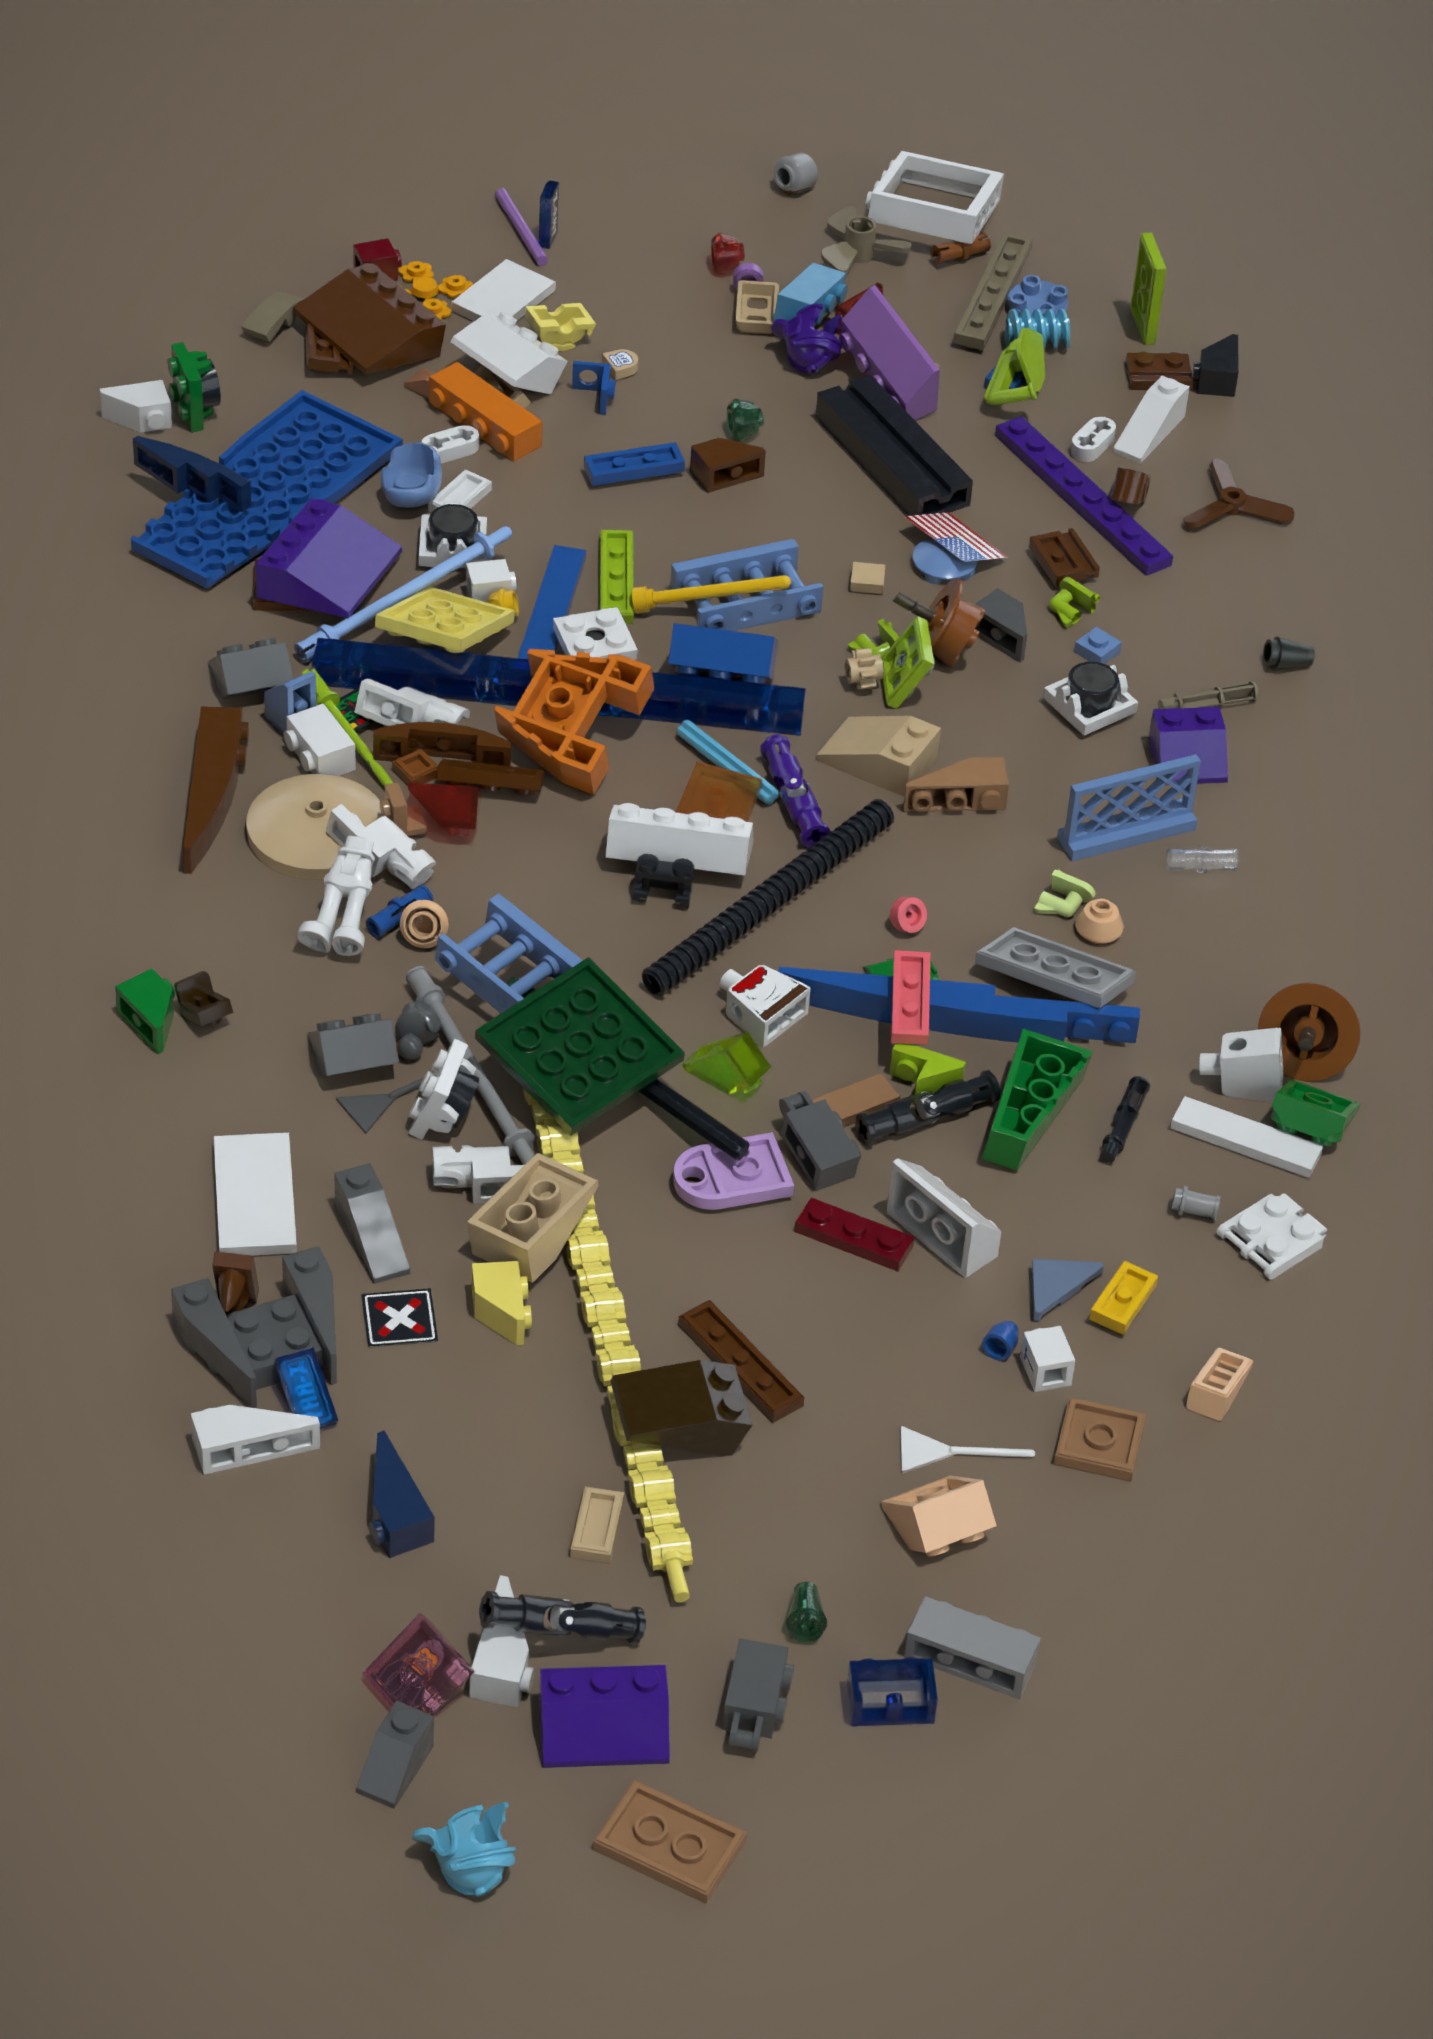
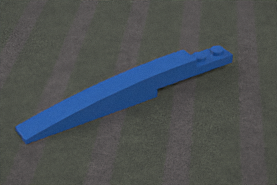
M779 966L778 972L810 987L809 1006L892 1024L893 976ZM930 979V1031L1018 1043L1022 1030L1026 1029L1063 1042L1065 1037L1136 1043L1140 1021L1139 1007L1104 1005L1101 1008H1097L1081 1002L995 995V985Z

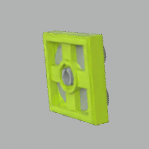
M919 616L914 618L882 657L886 702L888 706L895 709L905 699L911 697L918 683L924 676H928L934 667L935 661L928 622Z

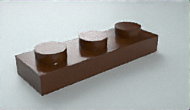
M442 759L437 770V780H444L448 786L464 787L466 783L479 784L480 789L487 791H498L500 787L514 788L515 793L532 795L535 791H540L544 784L545 770L451 759Z

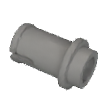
M1184 1186L1183 1189L1176 1188L1171 1210L1178 1211V1215L1181 1216L1184 1212L1216 1220L1221 1196L1189 1191L1188 1186Z

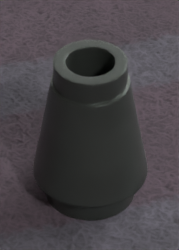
M1278 636L1274 639H1267L1263 648V662L1265 665L1271 666L1272 669L1311 666L1315 658L1313 646H1307Z

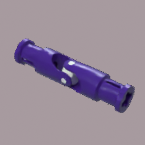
M780 734L767 737L761 744L760 752L763 758L768 759L770 763V774L776 786L780 789V795L794 826L801 831L800 839L802 844L811 847L815 842L820 841L822 837L827 836L830 828L822 822V811L809 784L805 779L802 782L803 770L797 757L790 752L791 744L788 738ZM775 744L779 746V752L777 751Z

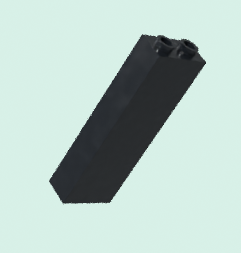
M871 375L851 381L845 390L840 386L817 392L815 418L908 516L950 513L970 506L973 480Z

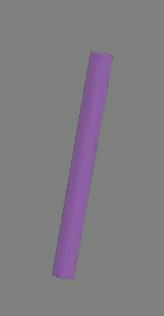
M504 188L498 189L495 193L496 198L539 266L546 265L548 262L546 254Z

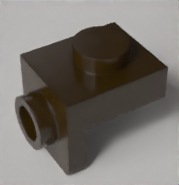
M201 971L175 982L174 988L182 1016L200 1026L208 1027L220 1023L222 1017L233 1013L230 999L213 991L210 976L207 972Z

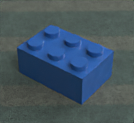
M674 623L668 664L676 668L675 672L680 675L698 677L699 671L709 672L711 679L731 681L732 675L743 677L742 681L744 683L764 686L765 680L773 681L778 640L774 636Z

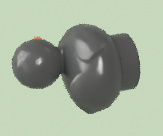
M421 1001L408 1003L404 1006L402 1014L395 1023V1034L400 1040L396 1043L398 1055L406 1060L418 1058L423 1051V1044L429 1043L439 1036L441 1021L428 1004Z

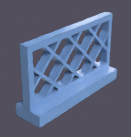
M1195 754L1071 785L1066 824L1064 828L1058 829V842L1071 861H1076L1196 830L1197 818L1192 813L1201 760ZM1188 769L1187 773L1177 782L1173 780L1180 771ZM1158 777L1146 790L1141 787L1150 778ZM1166 784L1172 786L1160 798L1155 796ZM1127 785L1115 798L1110 795L1118 786ZM1135 792L1141 794L1129 806L1124 804ZM1096 793L1084 805L1080 804L1082 795ZM1180 793L1183 794V798L1173 800ZM1103 800L1109 802L1098 814L1093 812ZM1149 800L1154 803L1151 806L1142 808ZM1118 808L1123 811L1120 814L1112 815ZM1087 816L1091 818L1088 822L1080 823Z

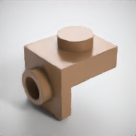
M398 782L385 784V799L380 800L382 817L386 816L393 821L407 836L426 833L427 825L418 805L407 807Z

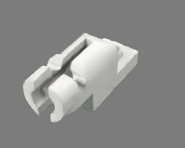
M371 679L361 681L354 713L386 726L412 722L442 723V720L450 724H457L461 718L467 719L470 717L468 709L454 703H446L447 701L425 694L410 687L396 690Z
M342 804L331 810L325 831L341 847L345 846L348 836L369 838L374 841L372 854L375 857V861L372 865V877L388 868L392 875L403 881L410 889H415L420 884L425 883L434 871L431 868L436 865V861L425 850H414L417 844L415 840L409 838L386 816L375 820L365 827L359 817L354 813H350Z
M462 1145V1149L458 1153L455 1152L452 1146L432 1147L434 1186H441L443 1188L472 1187L473 1204L487 1203L524 1166H510L508 1146L472 1147Z

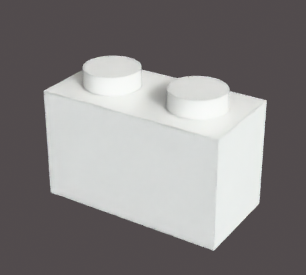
M324 704L286 716L287 731L284 732L285 743L290 751H294L298 755L305 771H310L311 774L340 776L356 770L355 743Z

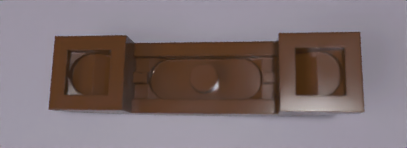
M439 722L402 723L374 730L373 757L374 760L392 762L422 749L428 756L511 766L512 743L489 732L463 725Z

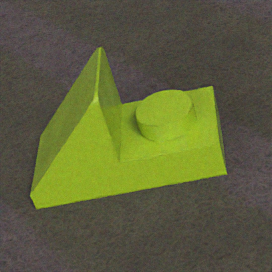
M895 1043L892 1049L889 1075L916 1083L915 1094L925 1091L934 1093L944 1084L958 1079L964 1080L966 1062L912 1044Z

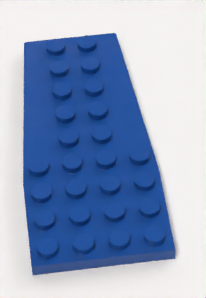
M301 390L241 436L219 457L220 464L251 481L250 508L241 512L220 497L209 503L187 488L183 491V497L177 503L170 501L164 507V515L158 520L152 518L145 524L146 531L139 538L131 537V550L205 588H209L271 546L310 499H323L329 503H335L390 460L391 451L398 446H402L403 439Z

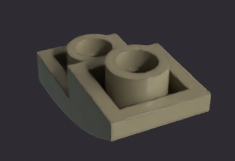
M279 290L263 300L241 326L244 334L270 343L282 324L291 325L296 318V315L293 313V307L304 299Z

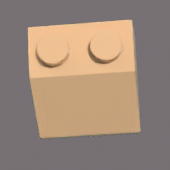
M950 1475L881 1501L884 1512L908 1548L913 1551L924 1552L928 1557L947 1552L949 1550L948 1544L961 1540L962 1543H969L979 1540L985 1536V1530L997 1526L984 1481L979 1479Z

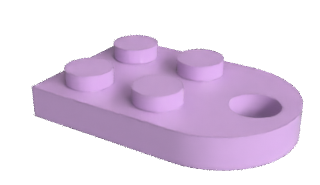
M773 1132L743 1137L750 1144L748 1149L750 1153L740 1161L734 1160L715 1145L709 1143L686 1150L678 1157L674 1165L673 1185L677 1194L688 1204L701 1209L717 1210L794 1196V1183ZM688 1177H697L702 1181L698 1183H689L684 1179Z

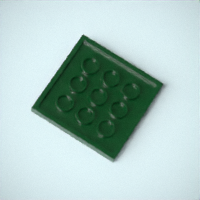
M590 957L584 959L475 1030V1039L570 1136L683 1062L685 1052Z

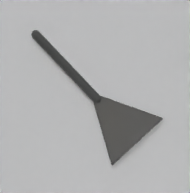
M423 1078L389 1094L336 1097V1100L363 1132L367 1134L397 1097L419 1088Z

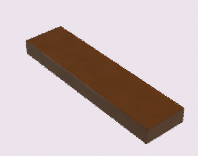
M711 1300L679 1316L678 1325L713 1362L735 1365L743 1393L772 1423L804 1406L805 1397Z

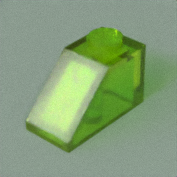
M748 1031L703 1044L682 1064L686 1072L726 1094L741 1090L744 1093H748L754 1090L763 1082L761 1077L771 1068Z

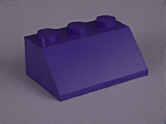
M666 1665L540 1669L539 1709L543 1768L670 1763L669 1696Z

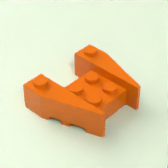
M529 649L527 652L531 676L534 677L514 711L497 705L494 708L498 732L563 784L594 795L609 770L605 745L584 737L604 703L637 715L641 714L654 691L652 668L650 665L622 655L608 654V658L590 657V653L577 652V655L573 656L555 654V650Z

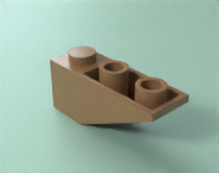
M969 757L907 782L905 784L903 812L1006 810L1009 782L1004 757Z

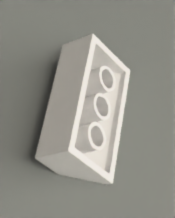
M632 803L613 805L608 825L606 857L637 861L640 855L652 854L659 861L674 862L677 859L684 858L690 860L695 865L694 869L745 876L753 847V823L745 822L738 817L713 818L701 812L683 814L675 813L669 808L644 809Z

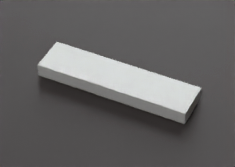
M1186 1096L1176 1111L1170 1128L1306 1178H1310L1323 1150V1145Z

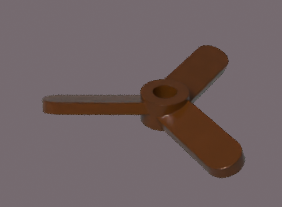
M1213 459L1209 467L1219 490L1220 499L1183 519L1186 528L1200 527L1223 514H1244L1288 525L1294 520V510L1288 505L1247 495L1242 489L1237 488L1228 464L1221 459Z

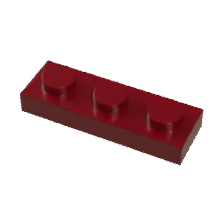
M812 1197L796 1220L794 1231L899 1272L911 1252L915 1238L912 1235Z

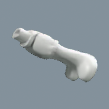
M348 836L345 846L339 848L338 856L333 862L329 873L324 877L326 887L319 916L316 921H304L298 930V940L307 947L319 952L329 953L333 945L335 952L342 956H353L363 951L365 937L359 930V924L365 899L373 885L371 882L372 865L375 861V857L372 854L373 840ZM342 897H348L341 926L334 933Z

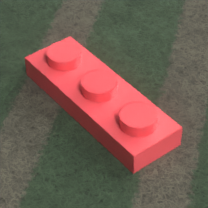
M894 950L891 1043L928 1045L931 952Z

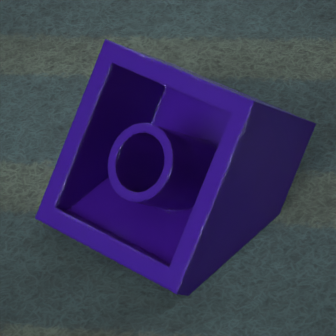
M1220 707L1153 709L1148 741L1155 764L1196 754L1201 760L1197 784L1228 782L1226 727ZM1188 769L1180 771L1173 780L1177 782L1187 773Z

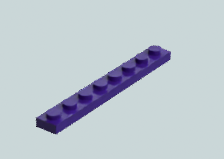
M1022 416L996 425L995 436L1143 574L1148 576L1172 566L1173 555Z

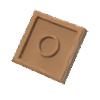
M1069 1397L1054 1465L1132 1481L1146 1413Z

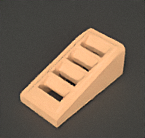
M1217 1347L1190 1386L1186 1404L1187 1409L1221 1421L1249 1374L1253 1360Z

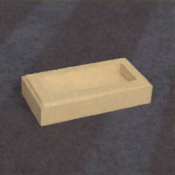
M585 1486L571 1544L570 1558L610 1564L624 1503V1492Z

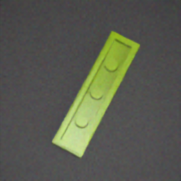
M601 530L600 610L618 607L625 624H633V531Z

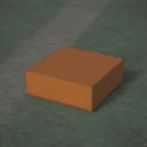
M419 749L392 761V770L412 790L437 779L438 765L422 749Z

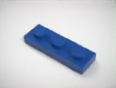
M676 442L584 456L583 466L592 486L685 472V460Z

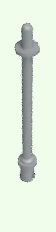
M417 966L412 968L406 975V981L417 996L416 1001L428 1004L431 1010L438 1015L441 1021V1030L450 1045L454 1039L467 1044L443 1005L445 993L442 988L434 984L425 967ZM467 1046L463 1058L476 1068L474 1075L479 1077L477 1089L506 1135L503 1146L509 1147V1156L518 1155L523 1165H525L535 1156L531 1150L535 1137L531 1130L526 1128L519 1129L469 1046Z

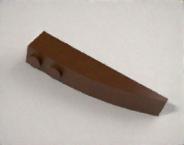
M201 706L183 845L184 874H192L211 847L232 804L238 781L239 766H246L247 748L242 743H248L249 722H243L242 708Z

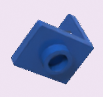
M573 361L572 389L601 391L600 414H606L608 399H614L616 380H610L611 364ZM584 370H591L597 375V379L593 382H585L580 378L579 374Z

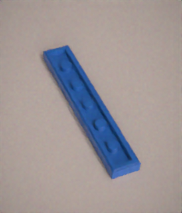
M554 545L513 670V680L531 682L534 677L531 676L527 654L529 649L555 650L556 654L559 640L553 629V618L568 616L586 561V550Z

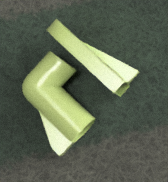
M1055 869L1052 873V890L1067 897L1064 900L1044 891L1034 907V912L1037 914H1059L1069 918L1076 913L1082 902L1088 903L1092 901L1096 893L1094 888L1085 881Z

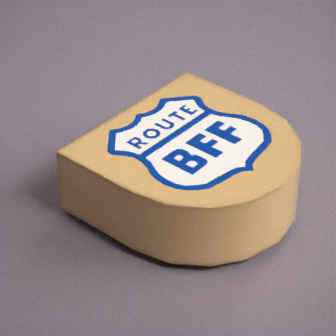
M620 349L603 353L602 363L611 364L610 373L615 380L634 375L638 371L639 358L637 354L630 350Z

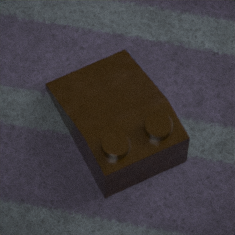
M696 1360L613 1375L610 1380L626 1441L732 1456L752 1427V1421L735 1365Z

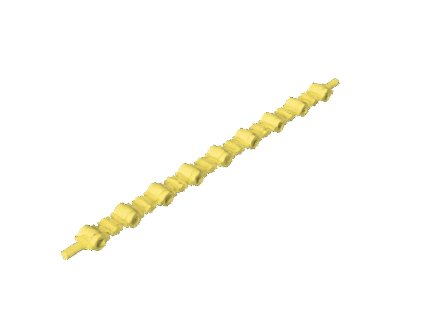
M523 1088L526 1102L528 1101V1105H532L539 1153L584 1174L582 1159L580 1158L578 1133L576 1132L570 1136ZM593 1195L566 1241L567 1258L572 1269H576L584 1321L588 1327H592L591 1333L596 1348L595 1355L600 1381L603 1382L604 1386H607L609 1403L612 1408L611 1415L615 1438L620 1446H624L623 1453L628 1468L631 1498L636 1508H640L642 1526L644 1531L648 1532L645 1533L644 1539L649 1565L652 1566L653 1571L662 1569L667 1573L674 1601L679 1603L685 1602L690 1598L683 1567L693 1565V1557L688 1533L685 1532L684 1527L678 1528L681 1526V1521L676 1506L672 1473L668 1470L667 1465L660 1466L664 1463L660 1446L626 1441L619 1411L616 1409L617 1404L612 1386H609L611 1385L610 1380L613 1375L640 1371L641 1364L637 1349H635L634 1345H630L629 1330L625 1323L626 1314L623 1295L618 1287H614L615 1281L610 1267L611 1260L608 1241L603 1231H599Z

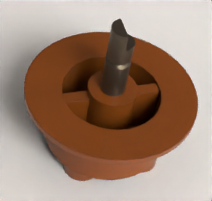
M959 578L951 580L939 592L929 607L916 601L909 595L899 592L892 601L911 611L914 615L927 620L933 655L952 668L959 660L962 649L964 647L971 648L977 640L979 631L975 627L983 618L985 609L960 599L963 581Z
M1298 983L1280 990L1266 1003L1258 1022V1030L1281 1028L1283 1074L1301 1081H1320L1338 1074L1352 1061L1360 1042V1023L1351 1003L1335 989L1318 983Z

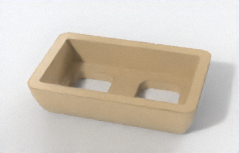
M746 280L738 282L736 325L741 333L768 335L773 333L771 326L774 321L777 296L779 294L778 283ZM749 301L766 302L767 308H749L747 303Z

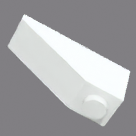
M1161 376L1144 395L1116 442L1113 453L1141 464L1185 417L1189 386L1179 383L1175 379Z
M236 1405L207 1408L203 1411L191 1413L192 1441L203 1475L320 1449V1422L318 1417Z
M500 1575L495 1592L501 1597L514 1598L509 1578ZM495 1625L492 1629H483L470 1672L469 1698L516 1708L519 1707L522 1693H530L535 1672L534 1668L528 1667L529 1649L524 1632H516L513 1627Z

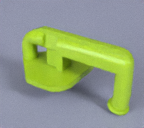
M1028 327L1022 328L1018 338L1011 342L1001 353L984 395L985 401L988 404L1000 405L1030 399L1037 400L1036 392L1041 390L1045 380L1043 337L1040 333ZM1023 371L1028 385L1009 389L1015 372Z

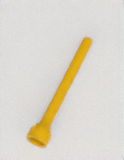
M786 575L655 592L653 588L648 589L647 586L632 588V602L636 614L648 613L650 609L656 608L658 604L786 589L791 585V579Z

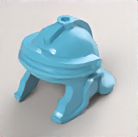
M506 1802L498 1803L487 1809L481 1816V1821L480 1815L484 1808L482 1805H477L456 1813L448 1820V1825L435 1830L428 1827L413 1831V1840L432 1845L430 1851L435 1853L444 1878L453 1889L463 1894H474L475 1897L489 1893L490 1890L501 1882L505 1867L515 1864L516 1861L514 1856L516 1847H508V1840H503L500 1832L506 1820V1809L509 1807V1804Z

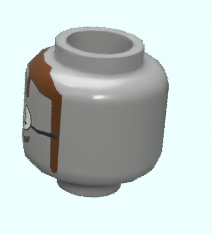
M796 153L782 157L774 167L775 182L778 188L787 194L807 191L817 181V167L814 160L808 154Z

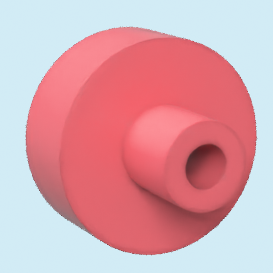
M901 897L897 899L890 910L892 925L900 932H918L923 928L927 920L925 904L915 897Z

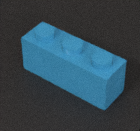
M812 263L778 294L774 320L785 319L789 321L795 318L797 312L802 308L818 303L823 305V309L820 311L819 318L815 321L814 326L820 324L828 313H832L834 308L845 300L848 286L845 285L846 273Z

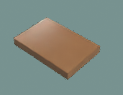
M634 1780L594 1839L593 1850L707 1904L744 1846L747 1832Z

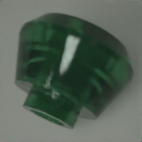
M736 398L728 404L727 423L731 437L739 442H743L757 434L759 427L763 426L762 409L756 408L754 402Z

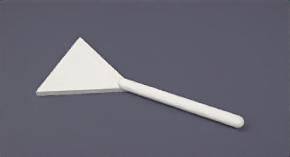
M904 1426L900 1427L902 1474L957 1454L1010 1457L1035 1456V1451L1032 1449L948 1446Z

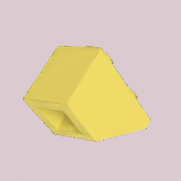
M519 1262L472 1263L471 1289L474 1318L515 1345H524L525 1329L532 1328L531 1306H523V1300L528 1299L527 1276H520Z

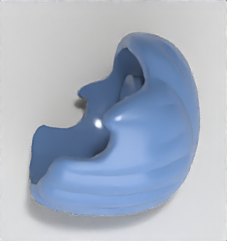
M422 442L407 443L394 448L391 451L388 466L382 468L381 485L385 497L396 507L417 508L426 505L435 498L442 482L440 456L432 446Z

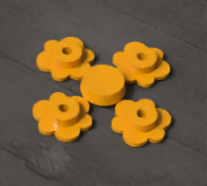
M412 261L408 265L399 268V274L403 276V281L413 282L411 291L408 289L404 290L410 295L413 294L416 297L424 298L425 300L422 305L432 311L440 320L451 316V309L447 307V302L432 297L440 292L441 294H447L449 298H457L473 285L471 281H466V278L462 275L445 277L442 279V283L437 285L436 280L433 279L432 266L428 263Z

